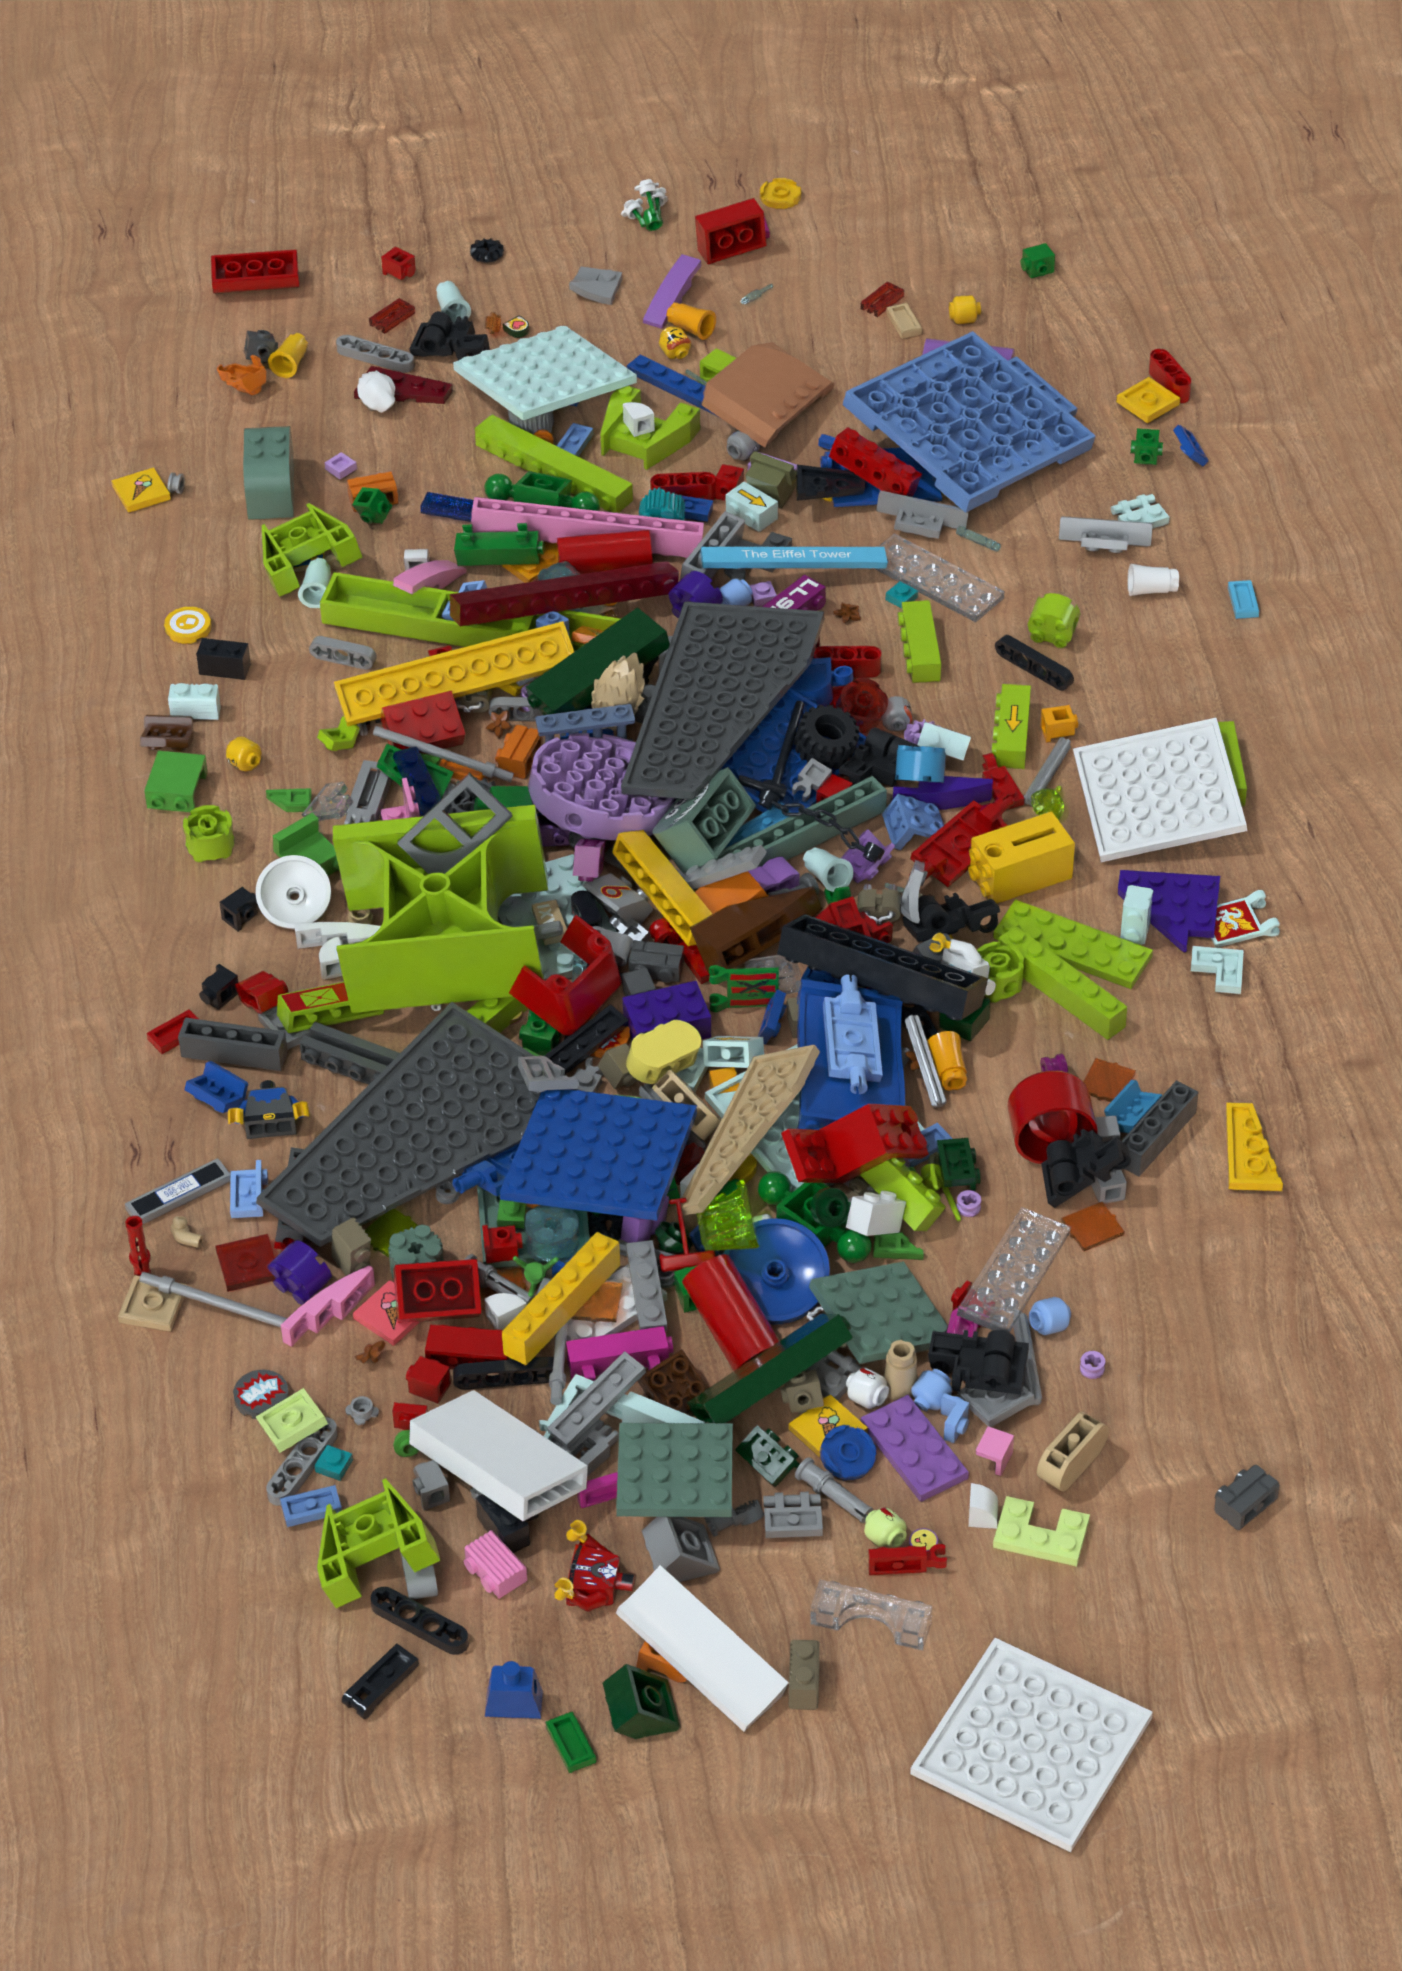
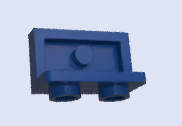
M208 1061L205 1064L203 1075L186 1081L184 1090L192 1094L197 1100L209 1104L214 1110L226 1113L230 1108H238L245 1100L248 1082L218 1064Z

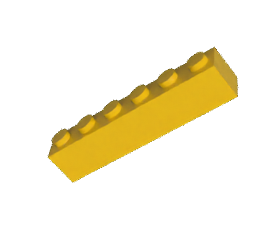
M644 830L618 833L612 851L614 856L650 898L687 946L696 945L690 927L712 915L711 911Z
M596 1232L502 1331L504 1355L527 1365L621 1265L619 1242Z

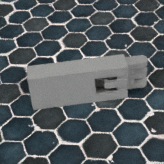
M363 760L346 807L345 824L378 821L380 809L383 808L392 783V779L376 767L378 762Z
M600 1419L569 1449L565 1446L560 1447L573 1456H576L583 1448H588L586 1452H581V1458L579 1459L588 1465L587 1477L610 1457V1447L619 1440V1433L617 1431L612 1432V1428L608 1425L603 1427L604 1422Z

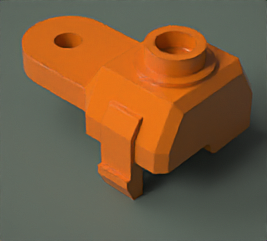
M251 355L250 358L253 364L247 366L233 363L225 367L220 364L217 367L221 380L226 381L227 385L240 392L256 395L262 390L261 386L266 383L267 371L265 366H262L261 359L258 356Z

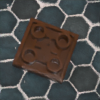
M683 1349L648 1370L637 1381L649 1399L684 1414L691 1411L687 1402L709 1388Z

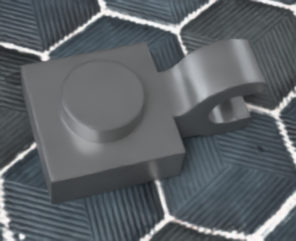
M614 914L608 920L614 926L616 932L630 936L633 941L647 942L651 937V934L632 918L628 923H625Z

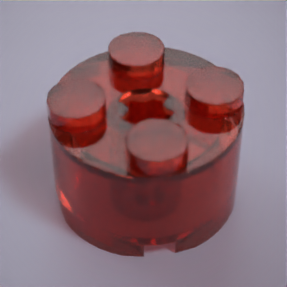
M857 678L844 686L835 705L836 709L839 707L842 708L844 713L848 712L851 714L850 718L856 720V726H859V732L862 734H868L872 728L879 725L888 707L887 694L881 690L877 682L868 678Z

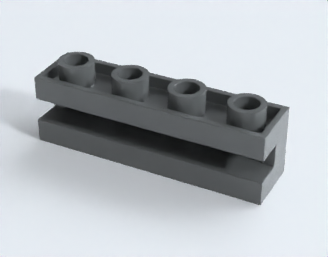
M314 1022L310 1027L311 1038L304 1035L299 1042L301 1060L368 1085L400 1054L394 1050Z
M1177 1080L1122 1140L1128 1146L1131 1156V1163L1128 1167L1124 1168L1125 1170L1140 1177L1196 1114L1198 1091Z

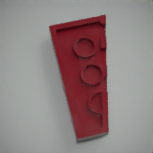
M370 366L366 372L378 371L389 376L395 385V401L404 402V400L415 399L417 403L445 404L453 391L451 383L381 367ZM357 388L354 391V399H360Z

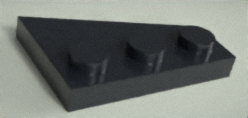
M797 464V501L864 494L865 480L851 471Z

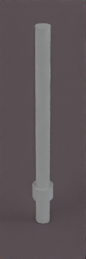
M375 726L373 731L375 736L482 772L483 776L489 778L494 776L508 782L512 781L514 773L497 768L496 764L488 761L483 763Z
M142 1272L140 1276V1282L157 1287L160 1292L179 1294L280 1328L281 1324L288 1319L177 1283L171 1277H159L146 1272Z
M567 1323L555 1335L553 1372L549 1376V1387L551 1388L550 1402L553 1405L561 1404L562 1390L566 1386L564 1362Z

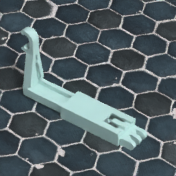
M575 1374L562 1395L561 1404L555 1407L548 1421L539 1420L540 1430L546 1432L544 1434L545 1438L550 1441L552 1440L553 1436L548 1433L547 1427L594 1381ZM631 1391L628 1395L624 1394L606 1412L621 1419L622 1423H704V1421Z

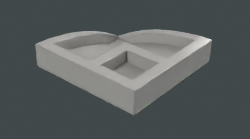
M580 267L575 278L570 281L569 289L595 302L612 305L622 282V272Z
M915 860L901 898V913L910 921L919 924L920 885L923 886L928 872L924 871L925 863Z

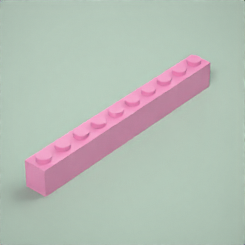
M474 497L471 517L473 533L518 532L517 523H527L528 531H539L540 540L548 543H556L557 538L649 530L652 553L663 556H681L684 558H688L701 542L704 523L479 497Z

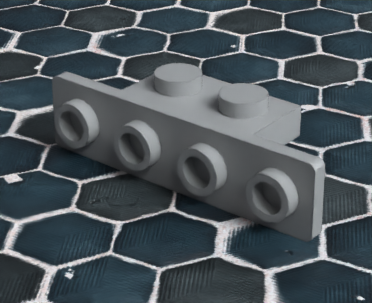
M885 491L879 492L876 509L878 512L897 516L894 526L895 530L937 539L940 537L943 526L965 530L969 511L965 513L959 507Z
M1062 516L1060 518L1059 539L1081 541V547H1086L1088 551H1099V548L1109 549V552L1121 553L1122 550H1127L1128 545L1150 546L1153 524Z

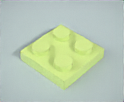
M304 1388L256 1416L258 1423L279 1453L294 1446L297 1442L328 1424L326 1418Z

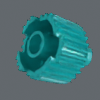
M660 487L658 489L653 488V491L650 489L648 495H645V498H642L640 502L639 516L684 521V498L678 494L674 496V493L670 494L669 491L666 493Z

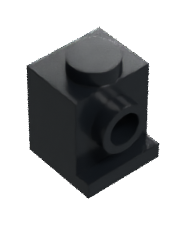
M244 887L239 888L219 902L222 920L237 932L242 930L241 925L257 915L258 904L256 894L250 893Z
M218 964L216 972L202 982V991L199 993L201 1000L218 1010L238 995L235 984L238 983V975Z

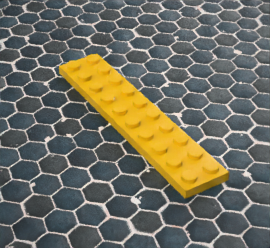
M564 621L334 681V688L347 727L381 718L382 707L451 690L453 697L458 698L540 676L571 655L574 649Z

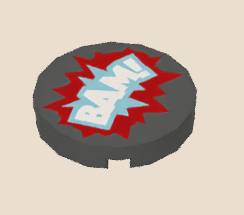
M263 1369L251 1371L243 1375L236 1382L233 1395L235 1406L239 1412L256 1419V1416L288 1398L289 1392L287 1382L281 1375L274 1371Z

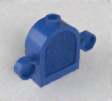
M831 657L812 659L808 668L790 688L815 704L826 707L833 700V687L846 686L853 681V669L849 666H840L832 671Z

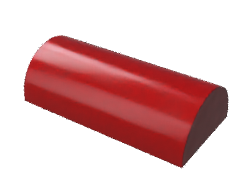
M297 250L211 255L213 293L300 288Z
M649 530L557 538L559 578L653 564Z
M718 1255L704 1261L692 1269L682 1280L685 1289L733 1371L779 1342L777 1335L729 1255Z

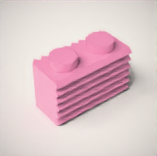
M492 1530L471 1542L470 1545L465 1546L464 1564L471 1574L476 1573L480 1577L484 1589L488 1593L493 1592L498 1599L527 1581L525 1565Z

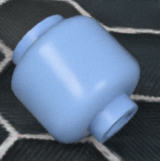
M734 578L720 588L723 596L722 604L748 606L752 601L751 595H753V591L743 579L738 580Z
M1058 1297L1035 1302L1029 1312L1030 1325L1042 1335H1050L1066 1330L1071 1318L1069 1306Z
M938 1369L923 1371L911 1388V1393L915 1398L914 1403L923 1411H928V1409L940 1410L943 1394H952L951 1379Z

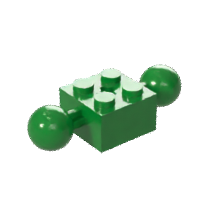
M528 471L516 484H513L508 476L497 473L491 475L484 485L485 494L489 499L507 501L509 498H514V502L600 511L599 499L593 493L580 492L575 497L570 496L572 480Z
M772 1171L766 1173L758 1183L759 1196L765 1203L777 1205L776 1218L791 1220L808 1228L818 1237L824 1248L832 1241H835L840 1257L849 1263H859L868 1257L871 1251L870 1238L851 1229L846 1230L848 1216L840 1226L834 1228L821 1226L813 1219L810 1210L811 1201L814 1195L820 1189L828 1187L824 1183H803L792 1192L789 1178L781 1172Z

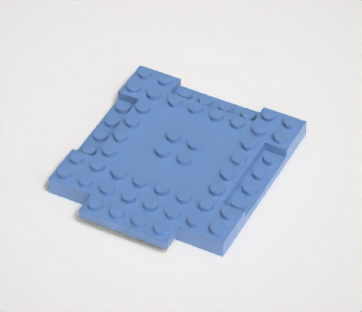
M973 331L846 391L843 406L872 431L880 429L936 478L934 486L965 513L998 497L999 490L1056 461L1061 465L1091 450L1096 437L1073 417L1078 409L1017 356L1007 361Z

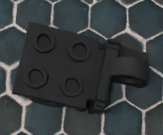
M438 311L431 315L429 322L420 324L409 350L413 356L421 357L453 355V352H455L459 361L466 357L467 354L474 356L482 351L490 350L487 334H475L473 322L469 321L468 316H464L463 320H461V316H457L456 321L452 322L446 313Z
M874 727L868 733L865 745L860 744L859 748H855L854 755L840 767L839 772L849 776V781L853 785L873 776L878 782L894 787L896 785L895 773L898 745L920 746Z
M952 893V897L944 896L946 903L940 905L932 896L924 895L919 897V924L910 921L905 916L902 919L904 926L917 942H924L932 939L937 933H947L950 935L966 926L971 932L978 930L983 933L992 932L998 925L997 913L1000 912V908L993 899L968 906L961 898L959 899L957 893ZM991 915V920L988 924L980 925L983 918Z
M1085 1129L1080 1130L1081 1136L1077 1133L1073 1135V1143L1065 1140H1057L1050 1143L1046 1148L1048 1159L1041 1163L1048 1204L1056 1208L1095 1182L1094 1176L1106 1182L1112 1178L1110 1169L1120 1170L1128 1167L1131 1163L1128 1146L1117 1137L1103 1144L1101 1136L1092 1130L1088 1132Z
M964 1330L963 1335L933 1331L928 1358L932 1369H938L945 1374L953 1372V1391L960 1392L962 1381H965L966 1388L1021 1395L1029 1343L1015 1341V1337L1005 1330H993L988 1333L987 1338L978 1337V1332L974 1331L973 1337H968V1330Z

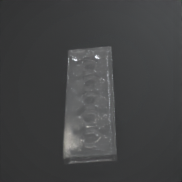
M893 534L878 546L885 547L888 563L887 568L874 569L898 582L901 581L918 590L919 593L974 622L980 620L1004 599L1005 591L896 534Z
M1021 1207L958 1307L957 1316L991 1330L1010 1332L1069 1236L1071 1227Z

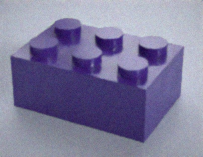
M697 981L622 997L623 1015L629 1020L628 1027L630 1028L632 1041L637 1035L645 1034L659 1024H666L672 1020H680L692 1025L699 1032L701 1040L711 1038V1015Z

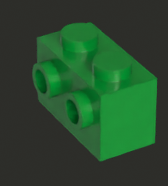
M529 1010L528 1021L520 1029L519 1040H522V1048H527L538 1055L545 1056L559 1044L563 1034Z

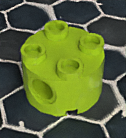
M1047 593L1043 598L1038 597L1027 624L1028 630L1031 633L1030 638L1036 643L1046 641L1053 643L1058 648H1065L1067 643L1071 641L1080 618L1079 607L1077 605L1074 607L1071 604V599L1060 594Z
M203 805L191 810V815L188 818L185 816L183 819V831L186 836V848L189 854L193 856V860L204 862L205 860L230 857L235 842L230 813L227 810L225 812L221 811L220 807L215 805Z
M1001 942L987 943L978 948L977 951L981 958L987 961L990 966L988 979L996 984L995 990L991 995L985 994L986 999L989 998L990 1002L996 1003L1001 999L1010 998L1021 992L1024 957L1021 951L1008 943L1007 946H1003Z

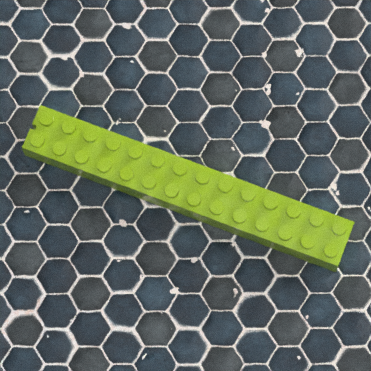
M337 572L333 573L320 601L323 624L462 647L535 629L536 620L544 615L539 614L460 627L455 621L444 620L442 617L445 606L450 601V594L458 592L422 587L415 593L410 594L393 586L394 582ZM571 610L558 611L559 614L569 619V638L574 652L585 644L571 640L573 631L581 626L606 630L620 620V618Z

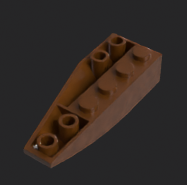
M814 886L726 906L690 927V930L708 973L709 967L712 965L733 969L779 942L784 925L804 914L813 917L822 910Z

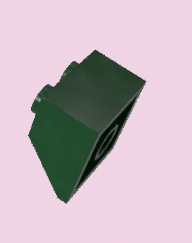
M625 1664L602 1682L614 1732L638 1739L674 1732L680 1729L668 1679Z

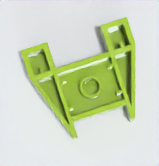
M630 386L616 389L610 396L600 434L601 455L605 456L610 449L644 460V469L648 470L692 441L700 431V408L680 402L666 420L654 417L655 431L634 437L623 421V404L630 402L641 403V390Z
M308 503L306 506L309 512L271 530H268L265 524L261 525L263 564L271 585L279 597L289 594L300 587L293 566L299 565L316 555H321L330 549L341 567L363 558L356 538L347 524Z
M386 1478L382 1480L384 1492L336 1513L331 1504L326 1505L317 1570L321 1587L335 1608L362 1597L355 1570L356 1567L397 1548H400L401 1554L414 1573L441 1561L435 1539L420 1517Z

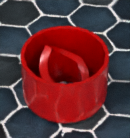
M1064 1071L1036 1073L1018 1083L1010 1093L1007 1108L1015 1147L1018 1153L1028 1161L1041 1164L1048 1159L1046 1148L1050 1143L1057 1140L1073 1143V1135L1077 1133L1081 1136L1080 1130L1082 1129L1088 1132L1092 1130L1098 1134L1089 1090L1080 1078Z

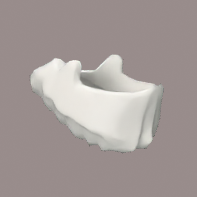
M378 371L362 374L357 385L358 396L371 411L376 410L382 413L389 410L395 402V385L392 379Z

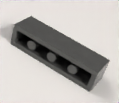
M185 1018L178 1035L181 1057L281 1071L288 1053L286 1033L279 1030Z

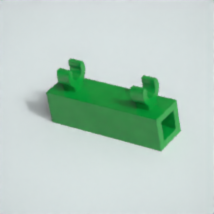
M517 523L518 532L473 533L472 524L462 525L463 533H456L454 553L457 566L540 564L541 554L545 553L544 540H540L539 531H528L527 523Z

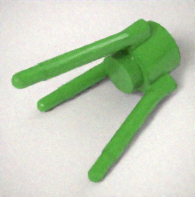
M513 1257V1260L525 1269V1278L531 1283L528 1292L529 1297H533L537 1284H540L546 1278V1271L550 1270L558 1262L559 1259L557 1257H554L545 1265L539 1262L527 1264L519 1257Z

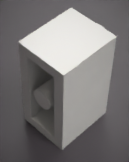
M881 1191L880 1194L865 1192L864 1196H852L846 1228L866 1236L899 1233L906 1202L897 1199L895 1193Z

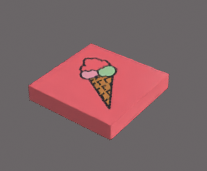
M391 1280L353 1312L354 1320L393 1346L420 1323H397L395 1285Z

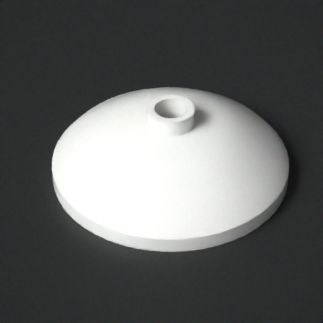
M290 855L274 860L262 871L256 884V900L260 911L271 923L285 929H295L294 924L315 923L323 916L331 899V885L326 872L318 863L303 856ZM293 893L299 894L297 900H292L290 896Z

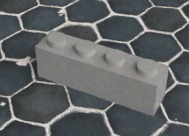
M725 511L682 564L680 580L691 571L701 572L712 579L719 568L702 567L701 547H735L740 539H742L745 520Z

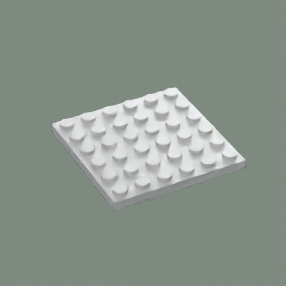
M1217 718L1073 749L1101 862L1247 831V824Z
M994 1638L911 1767V1775L1072 1852L1150 1723L1153 1712Z

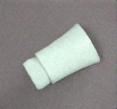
M451 281L440 283L436 291L441 312L446 313L452 322L456 321L457 316H461V320L464 319V316H468L469 319L471 307L461 295L458 287Z
M316 558L310 561L303 583L298 591L299 600L309 608H320L321 598L331 579V567L325 559Z
M817 847L807 850L804 854L805 867L829 891L834 892L835 888L847 887L853 878V867L849 861L838 858L826 850Z

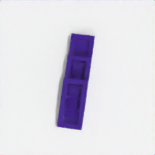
M944 776V783L919 781L918 788L894 786L893 799L897 794L913 797L922 802L932 803L939 810L964 807L973 800L977 803L992 800L993 779Z

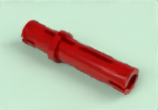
M130 1216L125 1221L131 1251L129 1253V1261L133 1265L136 1276H141L142 1272L151 1274L149 1265L151 1255L146 1247L142 1218Z

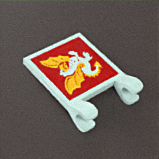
M1257 890L1245 898L1218 905L1214 938H1211L1215 948L1263 935L1271 937L1279 935L1280 930L1278 927L1280 923L1277 918H1270L1260 925L1252 909H1260L1266 906L1264 900L1266 895L1263 890Z

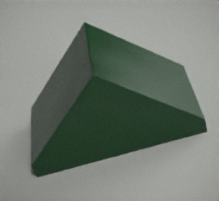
M983 999L982 1007L962 1020L949 1019L946 1017V1014L939 1012V1027L946 1031L956 1032L961 1038L971 1042L990 1018V999Z

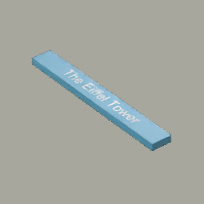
M701 547L700 551L703 568H887L888 563L885 547Z

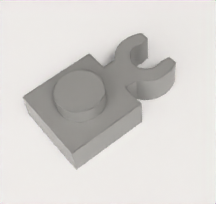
M811 758L798 774L799 782L793 785L792 795L802 790L805 792L802 801H807L810 798L811 789L817 791L831 776L832 770Z
M589 1057L585 1062L586 1070L578 1068L574 1075L579 1078V1087L576 1090L597 1093L602 1084L603 1073L598 1066H593V1058Z

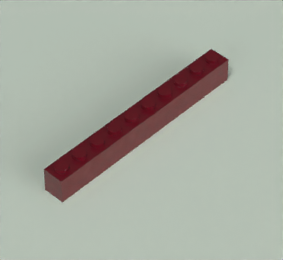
M666 561L450 594V617L461 627L548 612L668 595L671 589L679 582V571Z

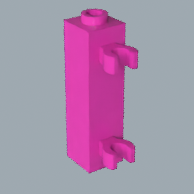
M664 1326L566 1341L567 1361L571 1380L575 1374L595 1381V1376L601 1375L624 1351L650 1370L669 1358V1353H673L671 1336L666 1337Z

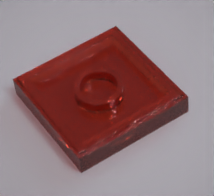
M268 1234L215 1246L227 1292L271 1282L276 1279L267 1267L275 1259Z

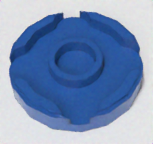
M841 1425L833 1428L825 1435L820 1447V1458L824 1467L833 1476L842 1480L854 1481L864 1477L872 1469L876 1459V1446L872 1438L863 1429L849 1427L850 1425Z

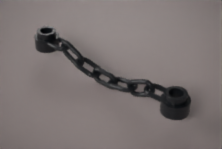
M763 789L758 797L760 799L758 804L768 810L775 807L781 810L785 816H802L806 814L814 817L816 821L825 826H834L841 832L840 836L848 848L864 852L863 857L872 863L881 860L885 853L881 847L872 842H867L865 847L860 845L859 839L853 830L841 827L836 823V816L824 809L813 811L806 809L801 803L781 805L778 803L780 797L767 789ZM786 807H800L798 808L799 813H787L789 809ZM820 813L832 818L829 819V823L820 819ZM848 832H850V834L856 841L851 842V845L844 836L848 835Z

